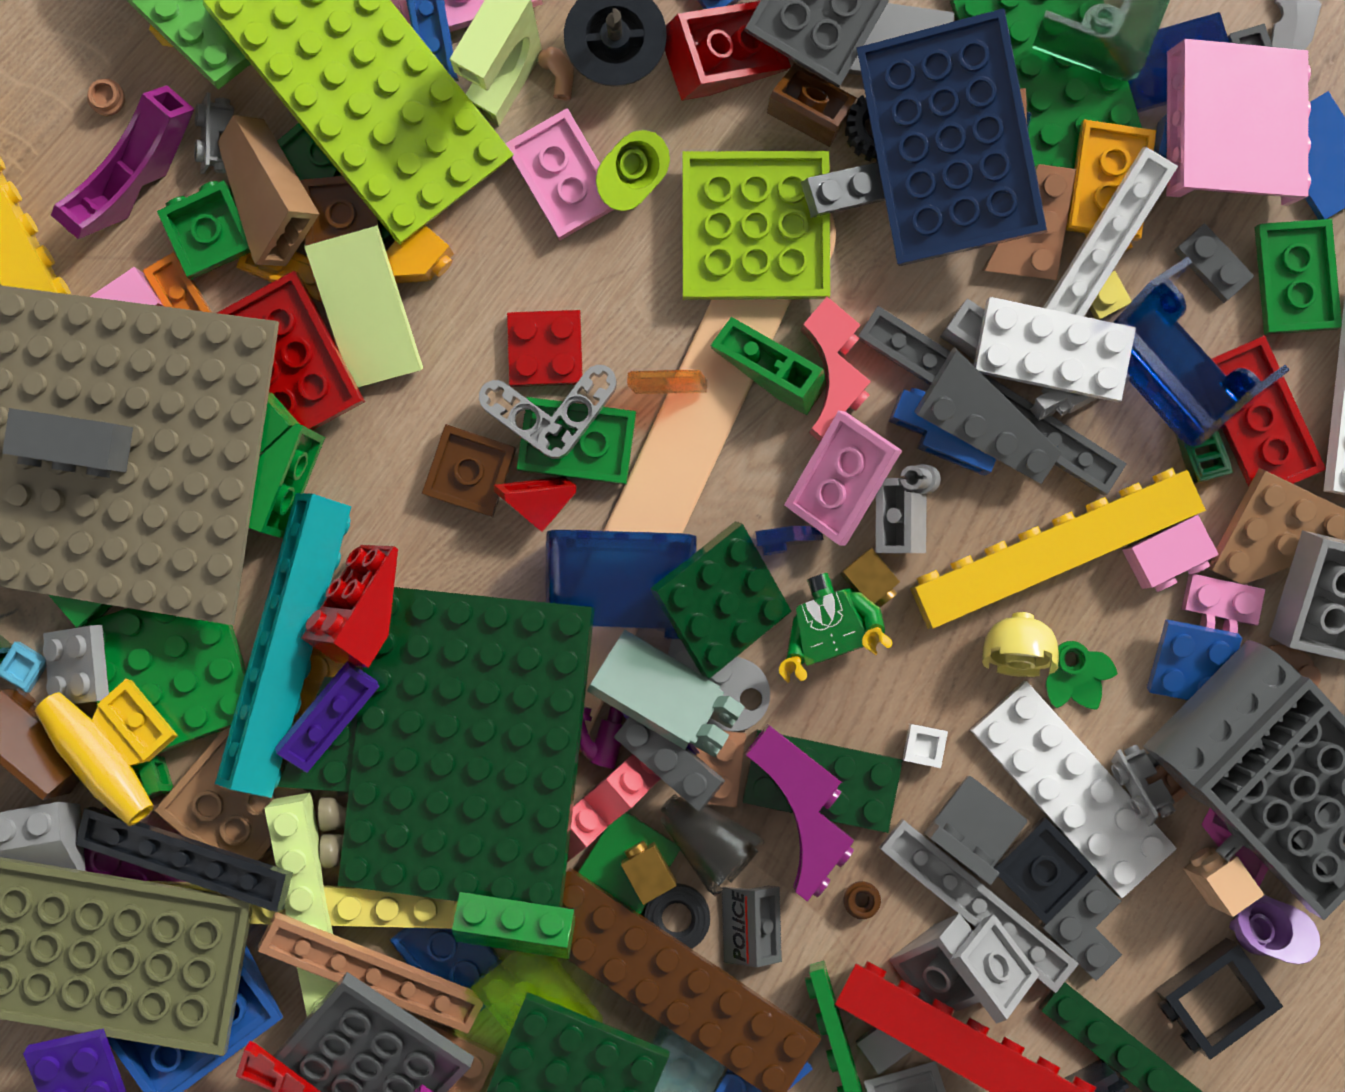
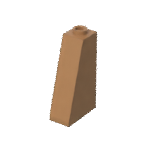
M233 115L217 143L252 259L257 265L287 266L319 216V212L265 120Z

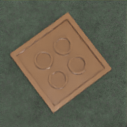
M230 728L217 736L154 811L184 837L260 861L272 847L264 808L273 799L308 793L310 791L308 789L277 787L274 789L272 798L230 790L216 785L215 781ZM280 766L282 776L284 769Z

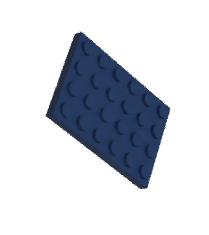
M1004 8L857 47L894 249L899 266L1048 232Z

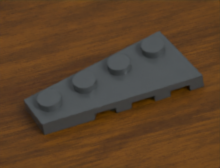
M955 347L914 411L923 419L1040 484L1043 483L1062 453Z

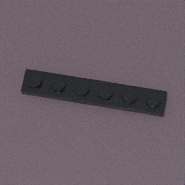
M93 806L84 808L76 841L78 846L274 912L284 909L293 874L291 871L142 822L128 826L114 813Z

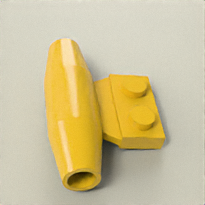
M125 679L97 704L98 707L92 719L60 692L48 696L39 703L35 712L56 751L90 793L124 823L132 826L144 819L153 810L154 805L132 766L150 762L178 737L175 731L135 683L129 679Z

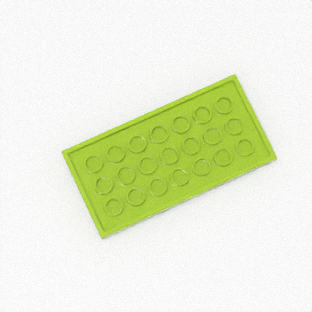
M203 0V6L399 245L514 156L512 151L391 0Z

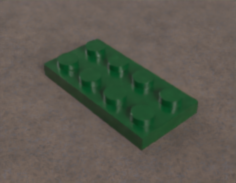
M759 729L756 730L755 739L757 738V736L760 734V732H761L762 730H759ZM783 735L842 782L838 786L841 794L829 809H826L824 806L819 812L833 822L889 833L903 762L902 759ZM750 760L742 802L793 813L778 784L758 764Z

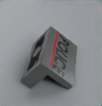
M769 885L751 889L722 887L724 963L757 968L782 962L780 887Z

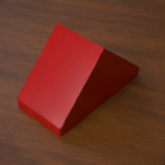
M565 477L495 484L494 492L543 532L575 495L576 485Z

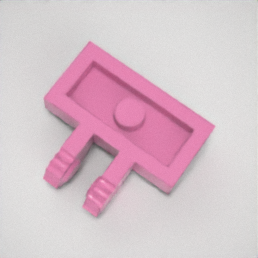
M1197 574L1188 575L1181 610L1202 614L1200 626L1215 628V617L1224 619L1222 630L1237 633L1238 622L1249 625L1259 624L1265 589Z

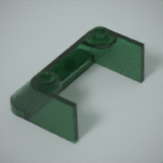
M1124 0L1121 9L1108 4H1096L1088 9L1082 23L1046 10L1032 48L1121 81L1132 80L1141 73L1170 0Z

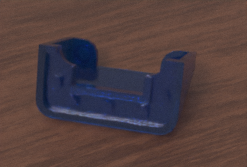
M547 531L545 602L595 608L593 627L650 628L664 632V638L680 639L650 588L697 552V536L683 533Z

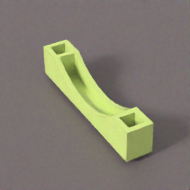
M311 792L273 799L264 809L276 867L293 872L284 906L286 916L333 934L323 886L318 824ZM297 967L306 1015L308 1017L337 982Z

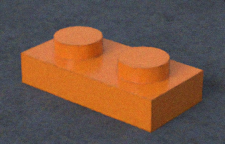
M175 252L142 270L164 307L212 313L195 282L187 278Z

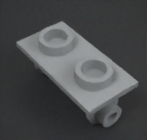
M207 92L202 104H196L195 126H201V140L196 139L194 159L195 162H201L200 174H205L209 166H214V171L217 173H226L217 142L219 140V133H223L233 116L234 107L230 105V100L227 98H216L215 103L210 102L211 93Z
M1133 745L1124 751L1126 757L1121 749L1117 750L1111 760L1113 764L1111 765V770L1116 781L1121 786L1125 784L1132 797L1130 798V804L1135 814L1140 819L1144 818L1148 826H1151L1159 817L1158 813H1160L1162 818L1176 811L1173 807L1175 801L1162 779L1150 785L1146 781L1147 778L1156 775L1157 771L1145 750H1140L1138 745Z

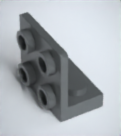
M967 776L924 834L991 885L1000 874L993 867L1027 824V819L976 779Z

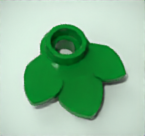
M1066 641L1058 645V669L1046 678L1045 687L1049 701L1055 708H1059L1072 698L1081 706L1097 710L1102 698L1101 680H1108L1118 674L1113 661L1103 652L1088 651L1079 642ZM1069 652L1074 653L1076 656V663L1073 666H1068L1065 663V656Z

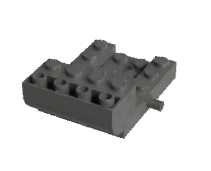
M1247 640L1143 747L1193 799L1210 807L1226 823L1231 835L1215 850L1225 861L1229 862L1243 846L1249 848L1309 912L1325 920L1345 900V846L1343 844V837L1345 835V716L1310 678L1302 676L1292 665L1270 648Z

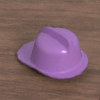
M1266 895L1238 913L1229 925V928L1235 932L1240 945L1249 953L1255 955H1268L1287 963L1299 965L1310 962L1317 955L1320 948L1319 932L1315 923L1306 913Z

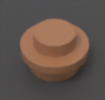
M100 79L90 85L87 100L90 107L96 113L103 116H111L122 109L125 103V93L122 87L114 80Z

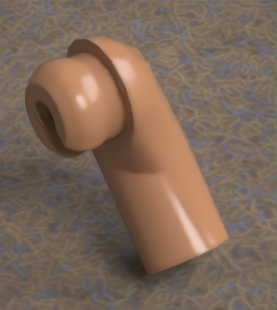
M550 46L547 49L541 50L538 55L540 67L546 70L550 69L555 75L553 97L558 100H570L574 78L573 65L558 48Z

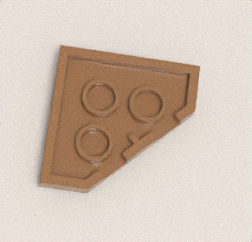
M1259 468L1216 548L1219 555L1210 559V566L1208 568L1243 585L1291 567L1302 530L1345 540V509Z

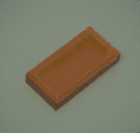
M700 370L630 371L627 376V385L635 394L707 393V379Z

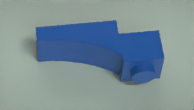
M911 388L910 392L903 390L899 394L888 422L922 435L917 449L984 476L992 472L996 462L994 457L923 419L914 412L925 395V391Z

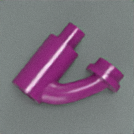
M584 706L580 750L591 763L615 769L621 743L614 736L624 725L621 724L623 714L611 706L607 720L601 719L596 740L593 742L585 724V720L592 721V716H590L592 709Z

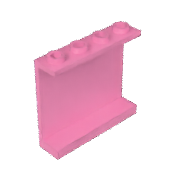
M1184 39L1167 51V160L1176 164L1178 168L1167 183L1166 196L1182 197L1193 190L1281 196V205L1285 206L1308 197V190L1311 184V177L1308 173V154L1311 148V141L1308 137V118L1311 112V104L1308 101V82L1311 76V68L1308 65V50Z

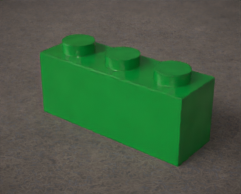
M460 892L452 932L456 942L569 959L575 927L574 909Z

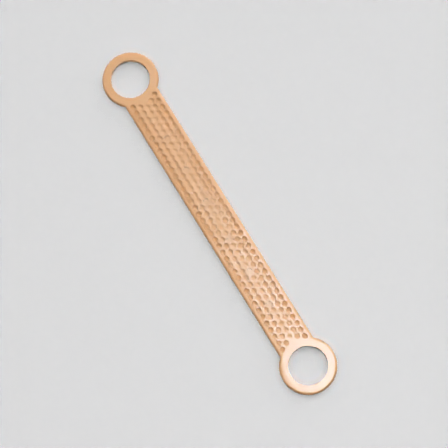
M830 213L831 259L836 244V227L832 213ZM792 299L711 300L631 470L627 485L623 487L571 598L569 605L595 608L584 703L585 707L592 709L590 714L592 721L585 720L589 734L604 701L587 692V689L624 629L636 635L654 596L650 588L662 579L753 383L751 378L711 349L710 345L730 317L773 340Z

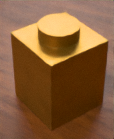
M872 548L865 551L840 572L851 588L865 595L873 603H877L879 607H882L897 594L893 588L900 581Z
M641 841L624 852L627 857L622 860L621 866L643 905L676 887V879L655 842L646 845L644 841Z

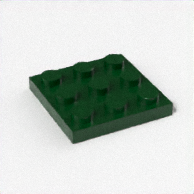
M736 521L650 588L699 672L708 679L713 677L792 612L742 523Z

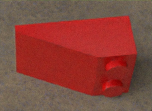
M760 1L679 13L666 25L665 53L681 101L711 96L788 71L791 68L788 57L744 31Z

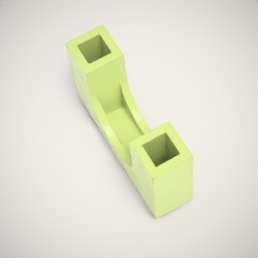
M484 0L450 57L454 72L472 82L466 92L468 98L484 118L500 126L538 62V55L542 50L532 1Z

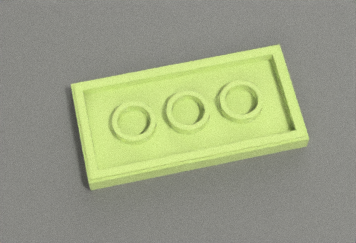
M378 225L304 246L339 352L357 387L422 370L423 365Z

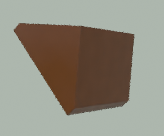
M793 64L773 89L769 98L767 114L830 147L857 97Z

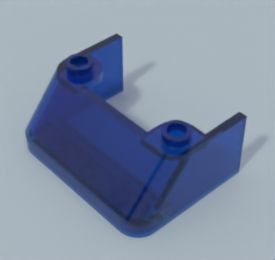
M1186 257L1151 280L1113 323L1136 328L1127 373L1130 375V383L1184 443L1190 446H1199L1259 399L1287 374L1290 369L1284 365L1262 382L1253 372L1245 368H1237L1227 376L1220 370L1178 323L1179 319L1185 314L1187 306L1183 294L1173 283L1192 263Z

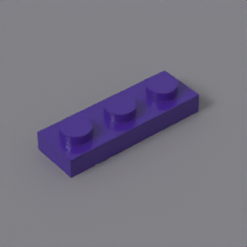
M347 661L275 747L276 753L308 773L379 688L377 680Z

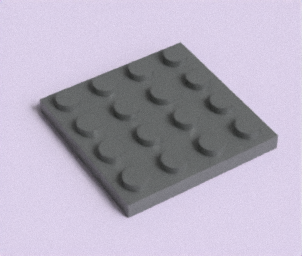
M348 972L273 1055L321 1092H413L422 1084L433 1092H447L471 1068L474 1056Z

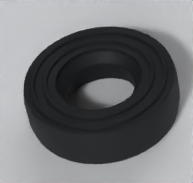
M676 883V887L649 901L644 909L643 917L691 949L702 942L709 930L710 911L708 904L699 891L686 884ZM674 903L685 905L690 910L692 916L688 928L681 932L668 930L662 921L664 910Z

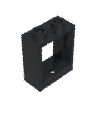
M1228 938L1222 940L1155 989L1162 999L1158 1003L1159 1008L1170 1022L1173 1023L1177 1020L1184 1030L1180 1037L1194 1054L1199 1051L1209 1060L1283 1007L1240 945ZM1225 965H1228L1255 1003L1206 1038L1179 999Z

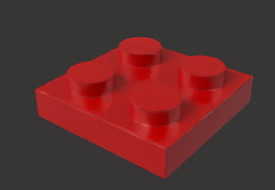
M581 311L507 312L510 387L576 385L583 376Z

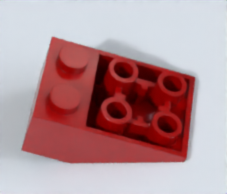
M360 545L355 548L347 557L345 563L347 567L340 578L334 580L326 591L327 598L323 605L307 620V630L301 639L336 663L345 664L349 661L355 666L369 668L389 635L398 549L395 546Z

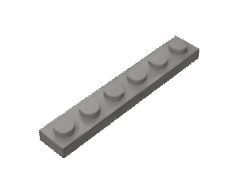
M901 819L879 846L883 852L956 912L960 913L973 926L977 927L983 918L994 914L1039 973L1038 979L1055 993L1079 965L1078 962L905 820Z

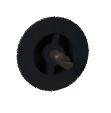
M577 0L569 11L564 25L565 49L573 66L587 79L605 86H625L645 78L660 62L666 46V24L660 9L653 0Z

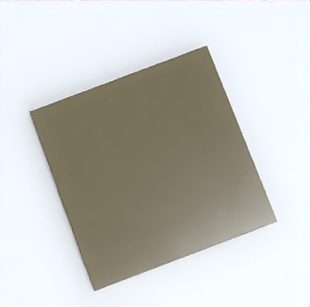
M0 285V587L234 625L279 322ZM9 408L133 427L127 471L111 470L110 478L87 475L86 466L76 465V472L51 469L52 461L42 460L41 467L17 464L18 456L2 454Z

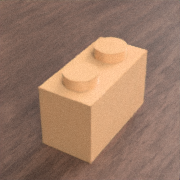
M1216 848L1199 850L1191 856V863L1183 869L1209 906L1234 917L1264 896L1237 856L1234 855L1227 862L1215 851Z

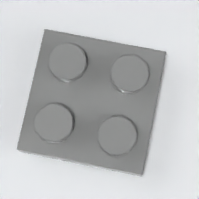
M102 625L43 633V654L46 659L48 680L46 689L48 695L60 692L73 704L95 702L104 699L109 694Z
M994 914L982 919L950 959V963L996 1024L1009 1018L1039 976V973Z

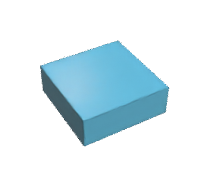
M14 641L0 664V677L25 692H31L46 668V659L23 643Z

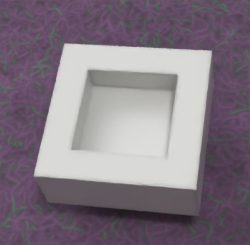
M909 724L902 760L941 768L948 731Z

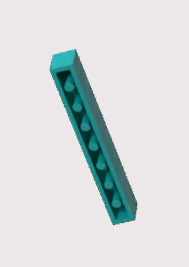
M296 493L215 781L216 785L230 790L272 798L274 789L279 785L281 779L280 766L283 758L276 753L275 747L291 729L294 716L298 713L301 706L300 693L304 679L307 678L311 670L310 657L313 646L301 638L307 630V620L315 611L321 608L327 598L326 591L331 584L334 571L340 564V547L343 536L346 535L350 527L351 519L349 515L352 506L312 493Z

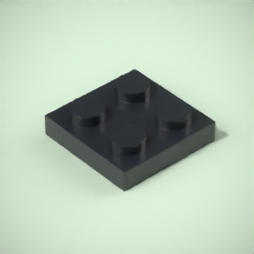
M1042 817L993 867L1000 873L998 877L1046 925L1099 872L1045 817Z

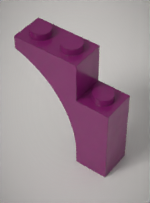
M167 85L143 93L133 117L112 151L82 184L54 205L51 216L77 239L129 218L141 187L167 175L195 109Z
M767 724L746 750L745 755L772 777L784 793L792 809L797 825L800 846L799 864L793 888L798 895L808 902L812 895L819 897L831 880L827 877L835 865L842 867L854 851L850 847L854 840L819 812L823 806L829 809L841 794L838 786L842 782Z

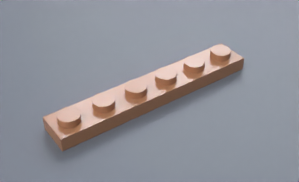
M278 912L274 913L258 944V952L337 983L348 972L397 1006L467 1034L485 1002L484 994Z

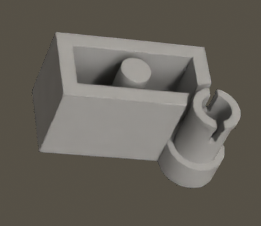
M911 465L904 468L900 476H905V479L886 478L876 494V553H926L927 494L933 493L938 489L941 477L938 470L931 465Z

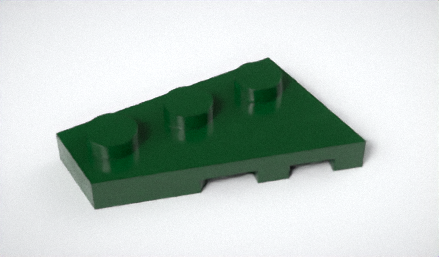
M324 677V680L317 693V696L322 692V690L327 686V684L332 680L333 677ZM358 713L308 773L288 761L277 787L349 792Z

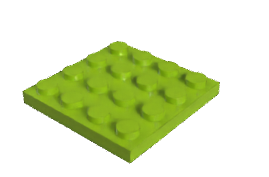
M682 151L683 300L830 298V214L811 218L801 186V182L806 178L829 173V151Z

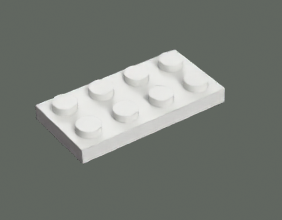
M989 297L986 300L974 367L984 375L1119 402L1122 401L1136 328Z

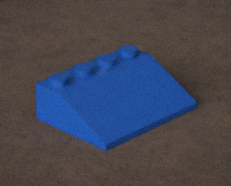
M246 946L229 1046L224 1056L107 1037L109 1045L143 1092H184L245 1047L249 1041H253L280 1021L283 1015Z

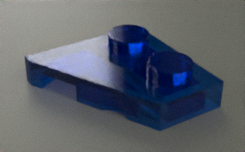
M788 526L755 531L752 535L754 545L757 550L762 549L763 556L785 553L788 545L824 540L823 533L811 526Z

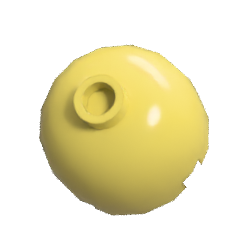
M1013 613L1012 618L1003 619L993 625L985 637L982 663L988 669L989 663L997 665V673L1017 677L1040 676V669L1049 668V674L1054 673L1058 669L1059 651L1052 629L1043 622L1034 619V615L1030 613Z

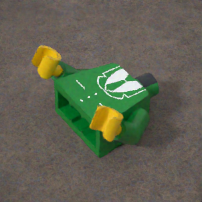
M828 573L807 579L814 600L796 607L797 614L793 617L786 659L779 666V674L787 683H790V675L795 671L796 677L800 681H804L807 678V672L802 667L804 662L806 666L821 663L863 647L876 656L878 654L876 646L879 642L886 648H890L892 640L884 634L885 627L881 609L865 595L856 592L853 588L834 592Z

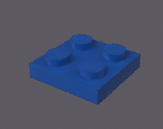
M1165 619L1147 684L1149 693L1189 700L1240 648L1242 637L1239 633Z

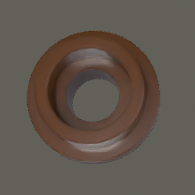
M858 881L846 889L843 903L847 912L854 918L868 919L878 912L881 905V896L877 888L871 883ZM860 893L868 895V902L864 906H858L855 903V898Z

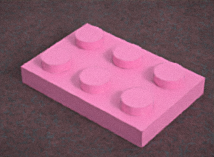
M568 108L505 143L514 154L512 157L514 164L559 241L615 210L606 205L597 192L596 175L600 163Z
M838 411L784 506L836 544L844 546L848 543L902 450L847 412Z

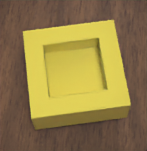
M1116 271L1110 274L1089 308L1095 319L1101 320L1132 303Z

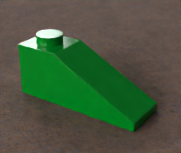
M730 317L710 345L711 349L775 398L805 415L809 413L827 387L823 368L733 317Z

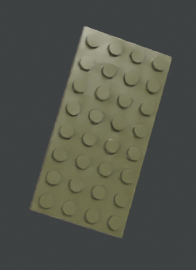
M0 857V1019L81 1033L104 1028L106 1036L111 1038L224 1056L229 1046L253 904L221 893Z

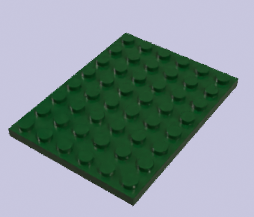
M394 587L389 635L369 668L363 667L365 673L377 680L379 688L358 712L338 886L458 901L459 893L463 892L562 908L595 608Z

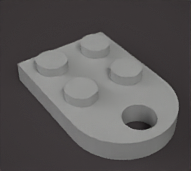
M672 638L668 655L701 675L682 641ZM736 657L709 679L721 687L719 690L724 692L723 696H730L739 703L740 696L744 690L749 688L756 689L761 695V703L753 710L744 708L731 729L711 718L707 724H714L725 731H741L752 727L764 716L770 702V687L766 676L757 665L746 659Z

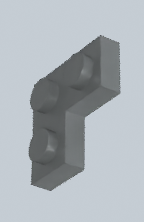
M1096 875L1047 925L1043 922L1040 925L1095 981L1122 956L1096 929L1122 901Z

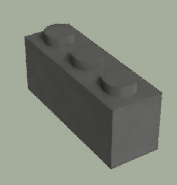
M9 408L2 454L18 456L17 464L41 467L42 460L52 461L51 469L76 472V465L86 466L87 475L110 478L111 470L127 471L133 427Z

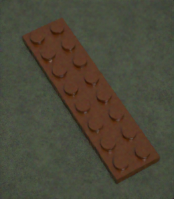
M571 867L567 870L562 908L574 909L575 913L570 956L567 960L762 1092H787L821 1041V1036Z

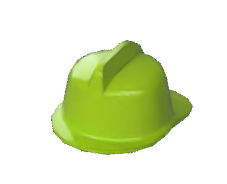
M638 130L629 133L614 146L602 160L596 175L597 192L606 205L619 211L634 209L662 181L670 163L669 149L664 140L655 132Z

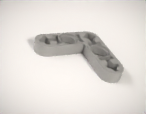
M605 365L590 367L552 417L500 380H492L484 384L479 392V401L487 413L545 456L551 459H561L570 453L616 390L617 381L614 372ZM605 374L608 376L606 382L609 387L606 390L599 388L593 398L599 402L594 406L587 397L579 394V392L584 389L589 394L594 386L591 378L594 375L600 378ZM500 389L504 390L502 397L510 405H513L515 399L520 401L511 409L508 419L502 417L508 412L503 406L498 403L492 407L489 406L491 400L487 395L490 391L497 393ZM575 402H581L588 407V416L581 422L571 421L567 416L569 406ZM530 410L535 413L536 423L531 429L522 430L517 427L516 416L520 411ZM562 418L568 427L577 431L572 436L567 430L561 439L565 446L562 449L555 447L550 451L548 450L550 443L546 438L550 434L552 436L559 434L563 427L556 423Z

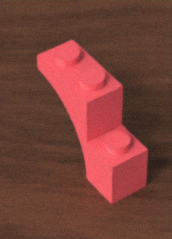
M828 297L823 300L805 321L800 330L816 349L825 372L827 387L823 408L818 420L809 432L819 442L822 440L838 411L846 412L849 407L856 411L870 395L865 389L871 382L838 354L841 351L846 355L860 338L855 333L861 325Z
M631 754L573 806L567 862L588 847L610 824L631 809L661 779L635 755Z

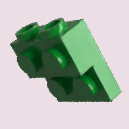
M224 180L221 182H208L199 188V192L188 197H175L165 204L166 207L157 211L182 268L190 280L251 253L232 189Z

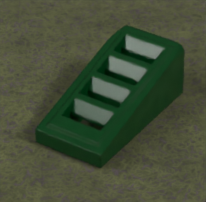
M1207 404L1170 415L1185 468L1188 470L1194 484L1233 473L1229 457ZM1201 418V425L1186 429L1185 421ZM1205 432V439L1191 442L1189 435ZM1209 445V453L1197 456L1195 449ZM1213 459V467L1202 469L1201 462Z

